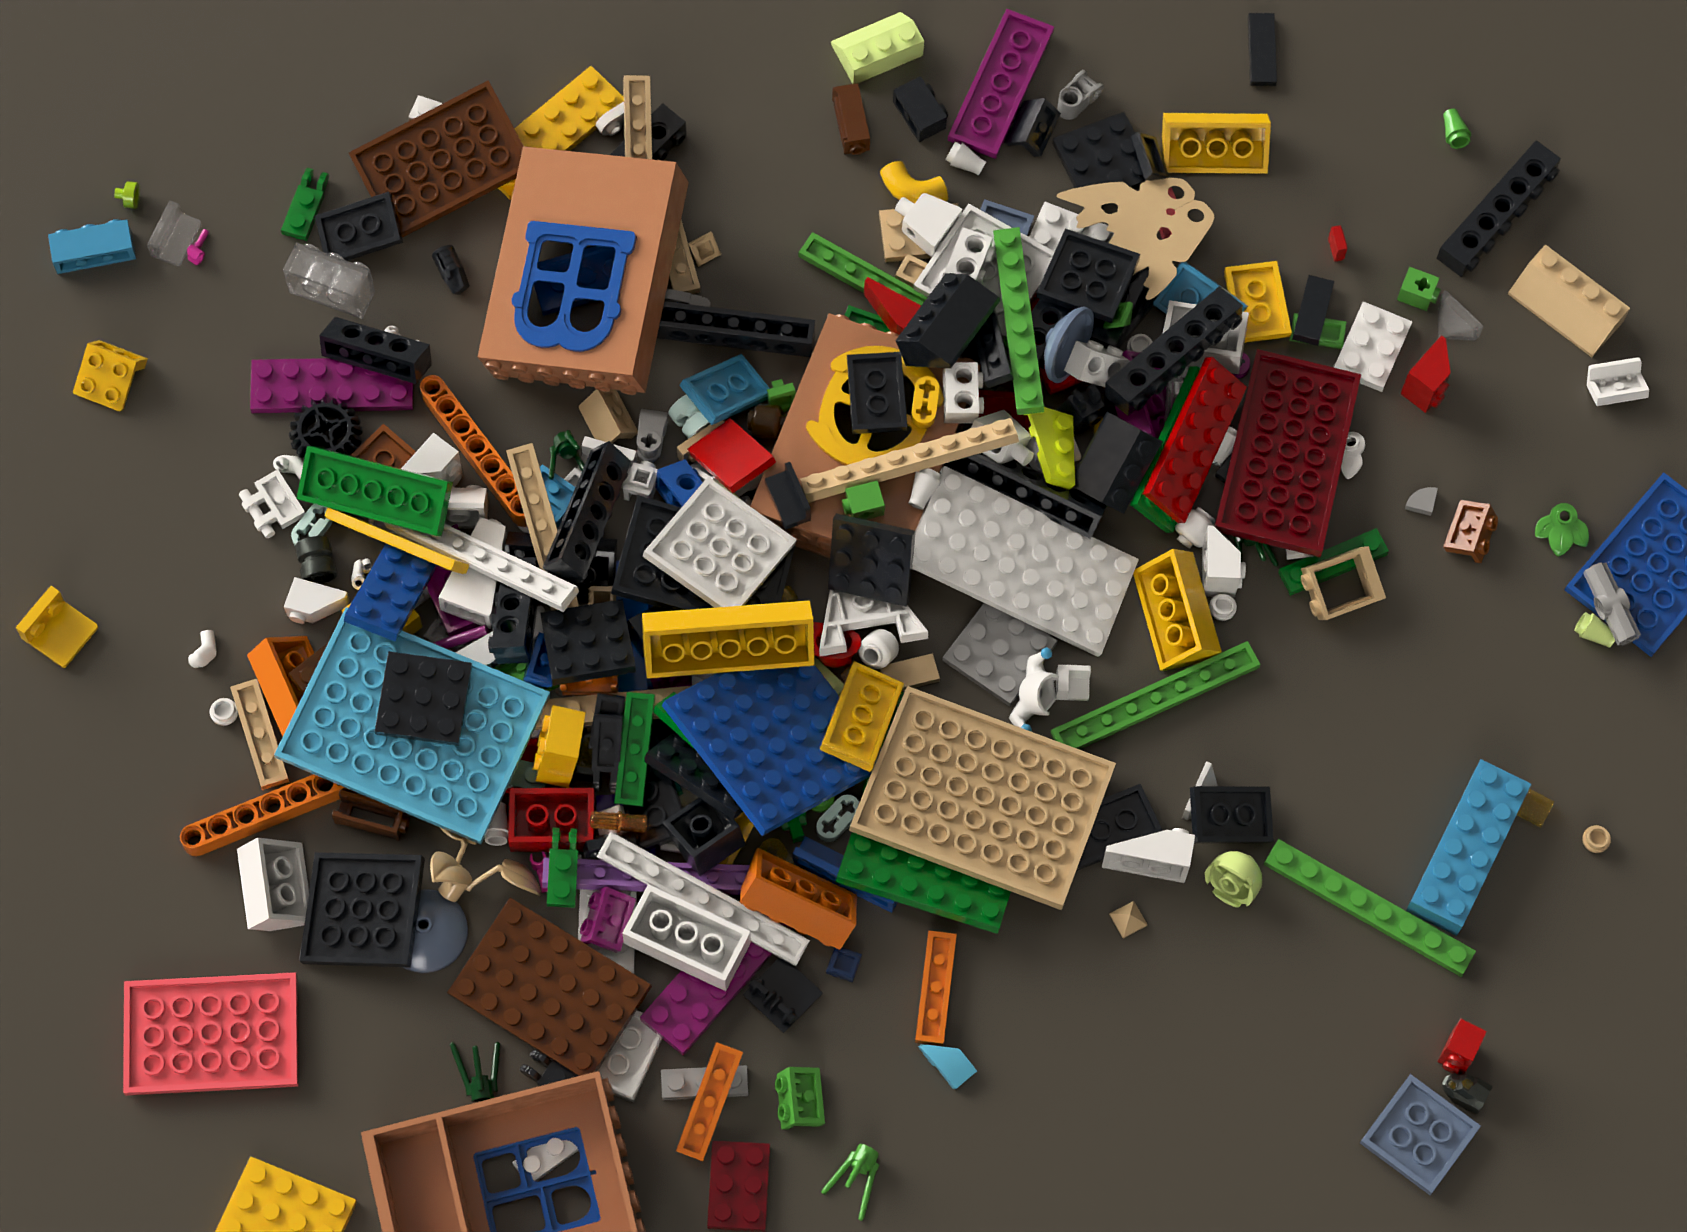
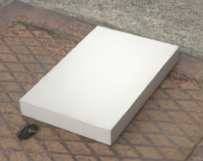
M640 1011L635 1012L598 1070L603 1079L608 1078L614 1095L633 1103L662 1040L659 1034L653 1032L640 1021V1016L643 1014Z

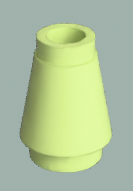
M1585 612L1581 616L1574 630L1579 633V637L1610 648L1615 639L1609 626L1593 613L1590 615Z

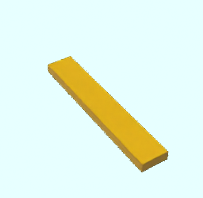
M327 508L325 516L329 520L450 571L463 575L467 573L469 564L332 508Z

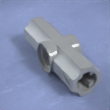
M1600 562L1586 569L1583 574L1595 597L1594 605L1597 614L1602 620H1606L1617 645L1623 646L1638 639L1641 634L1629 611L1630 602L1628 596L1622 588H1618L1607 563Z

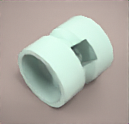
M687 395L678 399L668 412V415L677 426H683L682 432L688 439L710 425Z

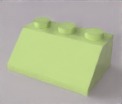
M901 12L831 41V45L852 84L860 83L922 57L924 52V39L914 21Z

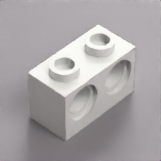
M963 227L944 275L949 273L961 274V271L968 270L972 273L969 276L983 284L986 276V271L983 270L986 263L990 264L995 253V248H992L993 237ZM978 248L981 251L978 253L971 252L969 249Z
M1089 340L1088 343L1076 341L1064 371L1078 380L1105 387V382L1128 364L1130 360L1123 357V351L1116 347L1108 346L1107 349H1104L1103 345Z
M956 362L952 368H943L942 373L944 423H973L979 414L984 412V398L979 397V389L983 387V373L978 372V362ZM965 377L969 380V383H960L957 378ZM965 402L970 405V408L963 409L958 406V403Z

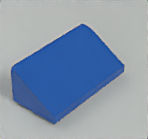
M539 632L532 647L530 663L527 664L523 681L537 687H552L544 633Z

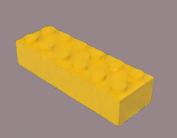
M810 601L642 613L644 661L647 678L814 666L813 615Z

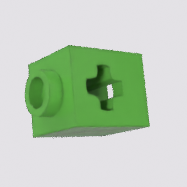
M1409 267L1397 300L1427 311L1430 302L1435 304L1441 289L1436 287L1439 277Z
M878 481L845 489V499L841 500L845 515L865 520L884 515L885 504Z

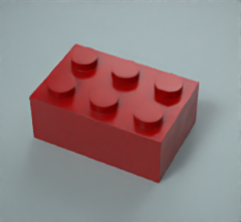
M510 788L508 831L510 852H550V849H552L553 828H559L561 834L558 849L570 850L569 832L571 829H577L576 850L583 852L585 842L595 839L596 798L594 788Z

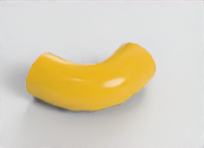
M902 161L889 163L880 171L885 186L898 200L904 197L915 204L923 193H927L941 200L948 201V191L940 176L925 181L915 180L909 175Z

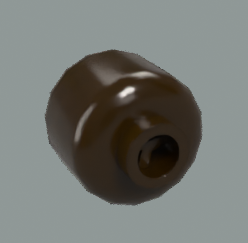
M758 404L754 410L749 411L748 430L752 431L755 438L777 440L787 415H784L781 406Z

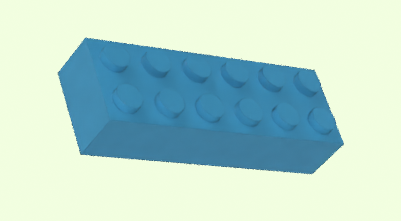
M1480 759L1406 909L1407 912L1455 936L1458 935L1526 797L1531 783Z

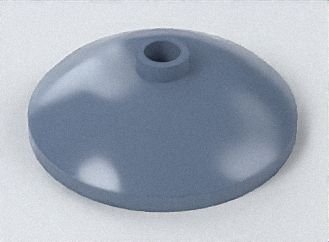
M1079 307L1072 310L1060 319L1055 327L1051 328L1047 333L1044 359L1045 371L1050 381L1061 383L1070 376L1064 369L1076 341L1088 343L1091 338L1094 325V314L1091 309Z
M421 890L411 968H403L419 973H430L449 966L459 957L466 945L468 925L465 914L457 902L445 899L439 891ZM427 922L429 926L422 930L419 928V924Z

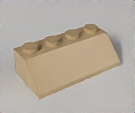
M1546 244L1529 262L1508 292L1509 296L1590 357H1593L1619 328L1630 310V307Z

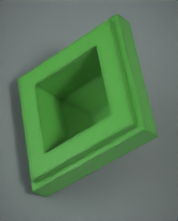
M1131 301L1121 303L1113 323L1105 322L1103 327L1109 329L1130 325L1133 303Z

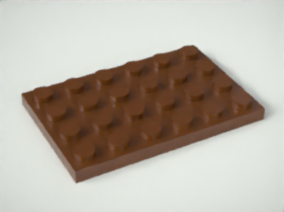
M489 80L348 153L371 197L386 192L392 194L403 238L516 179L523 144Z
M509 898L447 993L576 1075L581 1076L599 1070L652 988V985L519 902Z

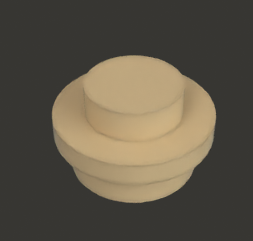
M1594 825L1585 830L1582 842L1590 852L1602 853L1609 847L1611 836L1604 827Z

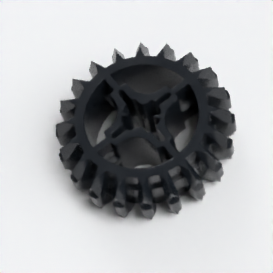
M322 397L320 404H316V401L312 399L311 407L308 408L302 405L303 414L295 412L294 418L296 421L290 423L292 430L289 433V438L292 440L291 446L293 450H297L296 454L299 458L304 457L305 459L307 446H324L327 448L326 450L350 456L349 452L353 453L357 450L356 445L362 443V439L359 436L363 433L362 427L359 426L361 423L360 418L355 416L353 408L347 409V403L344 401L337 406V399L335 398L330 403H327L326 398ZM326 417H331V418H336V419H335V420H328V419H326ZM314 421H316V425L312 429L308 430L309 433H306L308 427ZM322 426H324L325 431L329 432L330 440H328L326 435H323ZM343 433H346L344 439L338 445H335L337 439L342 437Z

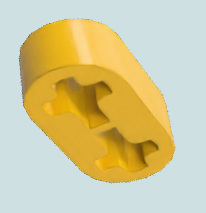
M921 377L915 384L911 419L913 424L921 429L931 427L936 419L939 383L933 377ZM925 385L930 386L931 390L928 399L923 398ZM922 406H927L926 419H920Z

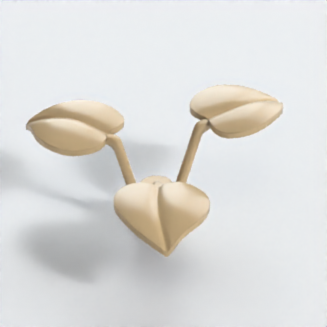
M441 828L449 837L461 841V848L456 860L449 854L440 851L435 852L431 858L432 882H443L438 890L445 899L456 902L465 890L470 892L474 886L496 872H501L502 877L509 883L540 897L541 889L533 873L521 863L510 859H505L502 865H496L472 881L470 873L460 865L468 843L473 845L477 843Z

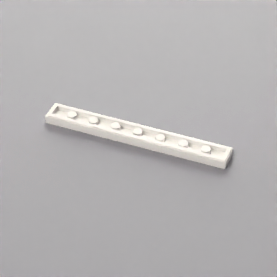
M385 523L386 528L423 546L469 564V568L562 612L565 611L579 593L576 585L447 524H444L442 536H435Z
M612 832L608 835L597 855V858L646 885L649 884L750 931L752 943L795 966L798 964L810 941L763 914L747 909L732 897Z

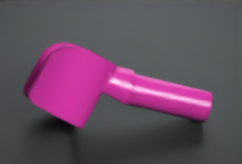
M203 229L197 242L187 248V259L195 265H199L205 257V252L201 250V247L209 234V231Z
M542 851L543 860H544V858H547V857H546V854ZM531 853V867L537 872L541 893H546L548 888H542L543 860L541 862H534Z

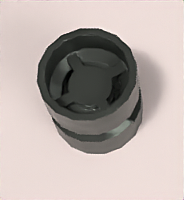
M312 536L296 543L295 549L298 562L301 563L300 573L303 580L317 584H326L337 577L334 559L331 558L333 553L328 537Z

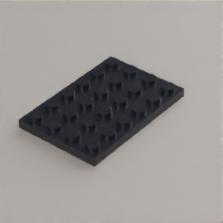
M637 496L611 594L670 611L714 608L643 557L646 548L682 507ZM795 545L745 605L781 603Z

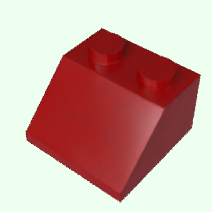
M1441 335L1409 371L1401 391L1402 396L1425 413L1432 406L1437 408L1445 398L1444 393L1450 386L1447 383L1451 371L1445 337Z

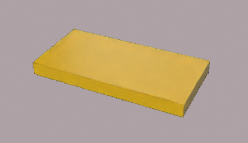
M853 661L819 750L871 772L904 683Z

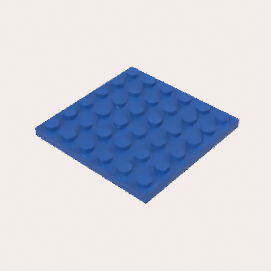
M815 665L716 673L666 699L662 704L664 710L762 836L870 777L873 771L872 769L871 772H868L819 750L839 695Z

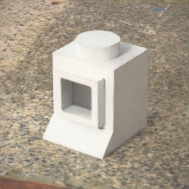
M641 461L640 464L633 462L626 484L623 487L624 500L629 501L631 494L653 499L656 491L655 485L658 470L653 463L648 461Z

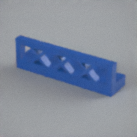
M806 836L800 847L796 846L792 853L793 864L853 892L857 896L891 913L894 911L898 903L896 901L836 883L844 855Z

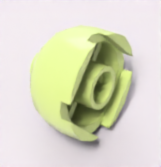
M1229 851L1217 856L1205 871V881L1207 885L1211 882L1215 888L1212 891L1213 894L1224 903L1233 907H1240L1242 904L1249 906L1262 887V873L1258 864L1251 856L1238 851Z

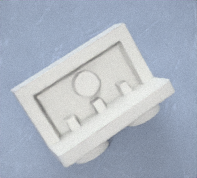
M1639 357L1595 364L1588 367L1587 388L1596 406L1649 397V388L1641 374L1642 361Z

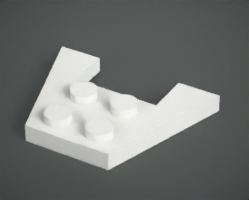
M830 590L819 655L826 656L847 652L843 631L896 623L901 643L928 639V631L908 605L906 607Z

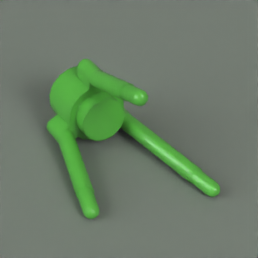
M859 1144L856 1151L850 1152L847 1160L822 1189V1194H826L850 1165L853 1171L845 1184L847 1188L851 1187L858 1173L866 1174L869 1171L858 1217L860 1221L864 1220L874 1177L880 1166L876 1163L879 1153L867 1145Z

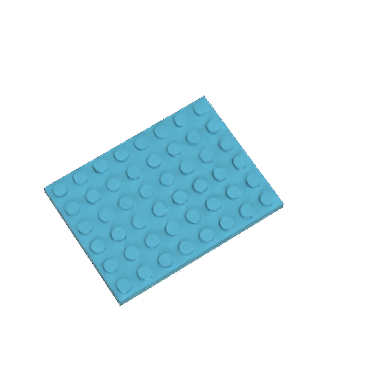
M346 607L276 749L274 757L481 844L547 704L550 692L405 631H401L395 642L344 622L345 613L348 610ZM388 651L472 663L459 746L375 735L374 731Z

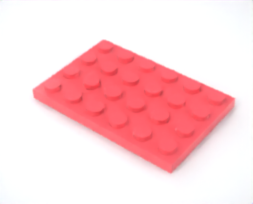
M296 972L124 981L123 1093L125 1096L298 1087Z

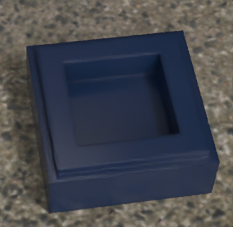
M843 947L840 950L834 948L826 974L853 983L862 954Z

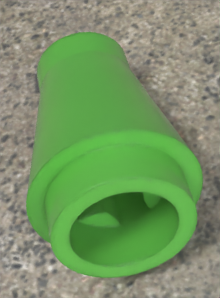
M1449 109L1445 111L1443 118L1447 144L1454 149L1467 146L1471 140V132L1459 115L1458 110Z

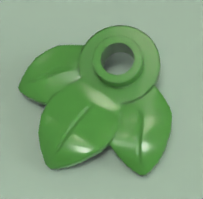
M1560 503L1554 506L1550 515L1542 517L1535 527V537L1548 538L1550 547L1557 557L1566 553L1573 543L1580 547H1586L1589 542V532L1586 524L1578 519L1576 509L1568 503ZM1562 511L1568 513L1569 518L1567 521L1561 520L1560 513Z

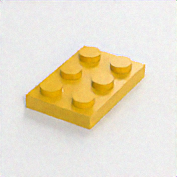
M1271 261L1225 267L1224 275L1228 292L1248 305L1245 312L1249 313L1245 343L1290 337L1292 331L1278 262Z

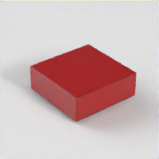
M1341 225L1331 227L1328 241L1334 262L1342 261L1348 249Z

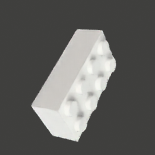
M649 884L622 933L625 945L724 991L727 990L751 943L750 931Z

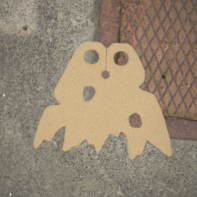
M1179 178L1146 180L1140 184L1139 191L1132 189L1124 182H1111L1074 188L1057 194V198L1085 208L1076 217L1078 221L1076 228H1085L1101 222L1107 223L1109 226L1106 230L1114 233V236L1109 241L1110 244L1140 254V260L1134 274L1149 267V276L1144 282V286L1149 288L1146 295L1147 300L1157 296L1170 284L1177 274V269L1172 261H1188L1214 221L1212 210L1204 202L1194 200L1195 191L1185 180ZM1172 186L1181 187L1184 191V197L1173 199L1169 196L1168 189ZM1115 203L1118 205V211L1113 214H1107L1101 209V206ZM1172 208L1175 210V214L1170 216L1166 213V210ZM1191 209H1199L1203 212L1204 219L1200 222H1193L1188 218V212ZM1161 227L1169 228L1172 233L1170 237L1159 240L1156 234Z

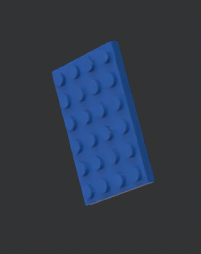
M1664 472L1564 589L1599 617L1594 605L1595 597L1583 573L1600 562L1607 563L1618 588H1622L1628 596L1630 602L1629 611L1641 634L1632 643L1650 657L1656 653L1687 616V490Z

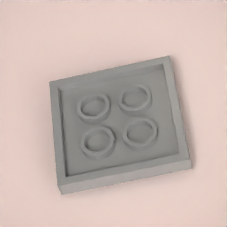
M984 603L945 653L942 661L1010 707L1019 695L1020 685L1026 678L1028 658L1040 653L1045 647L1053 650L1058 640L1046 632Z

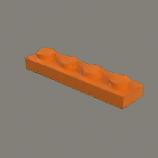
M928 931L915 1043L944 1045L957 934Z
M716 1042L676 1152L700 1161L704 1160L741 1060L742 1051Z

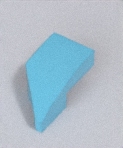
M925 1044L918 1046L931 1065L936 1066L952 1089H957L977 1072L959 1048Z

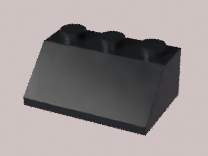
M1106 412L1075 470V486L1073 487L1124 514L1163 441Z

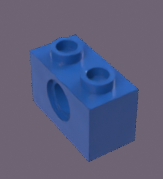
M684 459L658 469L655 488L667 504L683 507L703 482L697 470L692 468L687 460Z

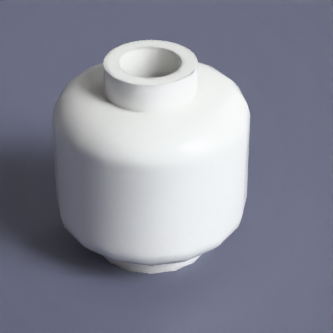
M1199 507L1196 510L1191 509L1186 522L1177 523L1175 526V530L1179 534L1177 540L1189 549L1192 545L1199 548L1203 547L1207 526L1215 527L1213 524L1215 519Z
M885 629L874 630L861 641L859 656L862 662L872 669L884 668L897 656L899 651L898 641L891 632Z

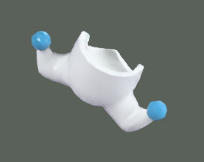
M1048 647L1043 648L1040 653L1028 658L1026 678L1022 681L1019 688L1020 700L1009 717L1014 726L1028 731H1032V728L1029 724H1026V721L1034 714L1049 715L1050 712H1047V710L1056 700L1054 680H1058L1059 675L1046 672L1043 666L1044 659L1052 657V650Z

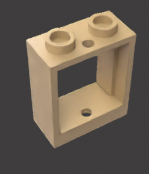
M1369 546L1358 547L1301 568L1303 574L1301 575V582L1304 589L1309 591L1312 600L1309 602L1310 609L1313 615L1318 617V620H1328L1386 598ZM1353 558L1366 596L1327 610L1314 572Z

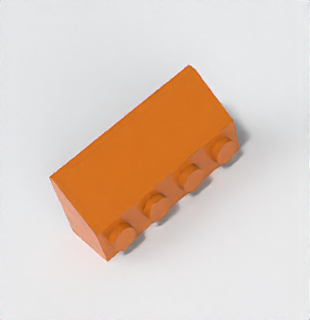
M307 636L265 638L247 654L282 736L303 696L287 675L314 654Z
M757 848L741 886L740 903L751 911H758L769 916L774 922L784 923L794 928L800 934H807L818 939L825 946H833L840 950L856 926L857 894Z

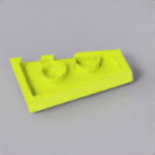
M1044 407V412L1024 414L1028 415L1031 424L1028 429L1031 437H1035L1039 448L1037 456L1046 483L1070 490L1075 486L1073 416Z

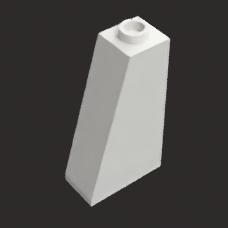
M480 517L471 536L504 551L507 538L506 526L495 519L488 520ZM468 568L467 573H464V575L452 571L439 595L440 610L481 626L487 625L491 629V618L496 610L495 593L499 592V583L497 580L472 568Z

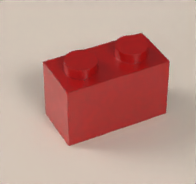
M1460 1019L1451 1032L1438 1059V1063L1442 1064L1443 1069L1452 1074L1465 1073L1473 1062L1487 1031Z

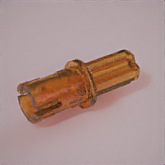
M618 811L617 814L591 812L589 824L591 828L615 830L616 833H620V831L645 833L647 816L622 814V811Z

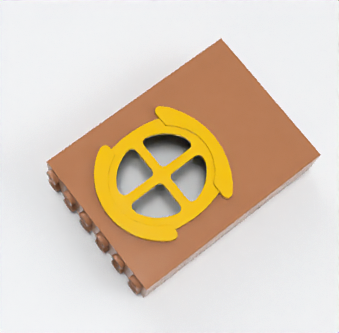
M829 313L772 451L776 463L764 471L750 507L797 539L796 547L830 558L833 518L836 513L845 515L841 501L845 499V492L809 502L811 521L785 530L765 485V478L784 472L785 463L791 462L802 487L800 478L832 470L838 466L856 463L866 458L884 455L894 450L905 449L918 443L936 440L946 435L957 434L962 431L964 423H944L943 368L906 366L902 358L903 376L909 379L914 388L918 379L924 376L933 377L939 383V397L934 424L929 428H918L913 424L911 415L906 414L907 425L912 429L911 433L901 443L884 451L876 452L868 449L867 446L872 433L861 434L856 444L847 442L839 433L834 419L835 404L841 402L850 405L849 394L842 391L843 385L848 381L847 355L900 352L895 341L899 336L898 334L879 331L867 323L859 324L853 322L841 314L833 315ZM959 358L956 362L975 361L970 358ZM978 364V372H980L981 365ZM965 377L957 378L960 383H969V380ZM925 385L923 398L928 399L931 390L930 386ZM965 402L958 403V406L963 409L970 408V405ZM922 406L920 419H926L927 406ZM945 463L930 467V469L940 473ZM916 472L878 482L885 504V513L883 516L868 519L869 521L916 531L924 511L909 504Z

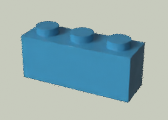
M114 219L100 225L88 224L73 230L61 229L55 233L48 234L52 262L57 274L136 259L132 232L127 219Z

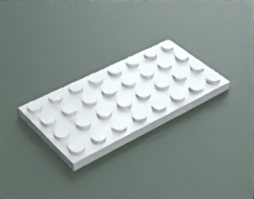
M943 466L939 473L941 475L939 479L941 484L928 500L916 528L912 569L1099 657L1103 652L1139 559L1094 537L1089 539L1050 520L1042 512Z

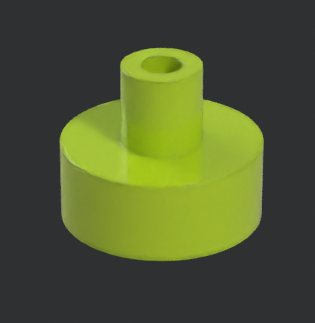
M127 181L124 189H115L114 197L116 199H123L124 208H137L140 195L138 182Z

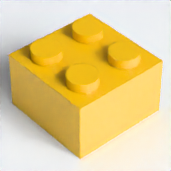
M553 705L550 716L544 715L542 728L537 740L538 751L535 754L532 768L537 770L536 782L569 788L578 760L586 712Z

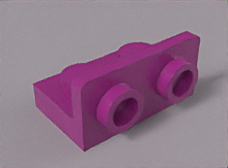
M609 887L593 892L588 901V908H590L588 916L580 928V934H582L580 941L586 945L590 943L615 953L621 952L624 942L622 933L631 918L636 898Z

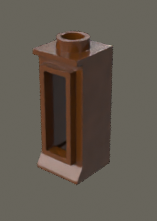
M858 83L832 87V101L834 102L844 154L859 155L870 150V135Z
M340 790L341 804L339 810H334L332 813L335 824L346 825L396 839V841L400 840L402 833L406 834L410 823V817H407V813L369 797ZM356 808L395 820L393 826L389 827L352 817V810Z

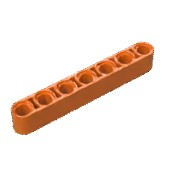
M436 375L426 376L420 383V390L426 406L517 526L528 527L524 513H517L522 508L512 471L445 382ZM433 389H438V390H439V391H438L437 393H435V394H429V393H428L430 390H433ZM446 409H454L449 414L443 413ZM460 429H469L466 433H457ZM477 448L484 449L480 453H473V451ZM491 468H498V469H499V470H498L497 472H495V473H488V472H487V471H488L489 469H491ZM506 488H513V489H514V490H513L512 492H510V493H503V492H502V491H503L504 489H506Z
M313 774L187 825L180 833V841L189 855L201 856L340 799V790L356 792ZM324 783L333 784L329 791L319 790L320 786ZM299 793L307 795L302 802L293 801L295 795ZM270 805H280L278 811L274 813L267 812V808ZM248 814L254 816L250 823H241L243 816ZM220 825L228 827L223 834L214 833L215 829ZM191 837H201V840L196 845L188 844V840Z

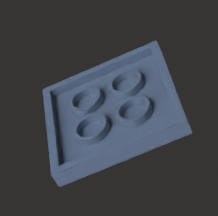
M1410 1074L1360 1141V1144L1427 1194L1431 1195L1481 1126Z

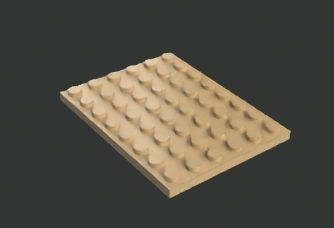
M907 686L849 831L1062 910L1116 763Z

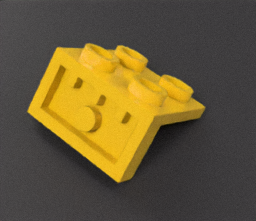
M101 340L87 343L73 394L111 409L123 411L135 371L145 369L148 358Z
M50 586L16 626V629L22 640L62 668H66L98 630V625L66 603L60 591Z

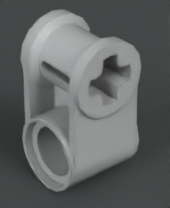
M1085 70L1078 72L1073 80L1060 92L1057 110L1061 113L1060 117L1066 120L1076 118L1089 104L1099 97L1104 89V85L1093 81L1087 76Z
M641 409L637 435V455L641 461L653 463L660 458L664 436L667 431L668 412Z

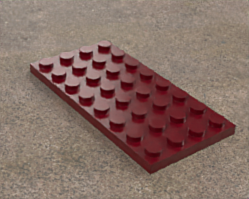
M1257 349L1215 523V528L1220 533L1321 557L1361 374Z

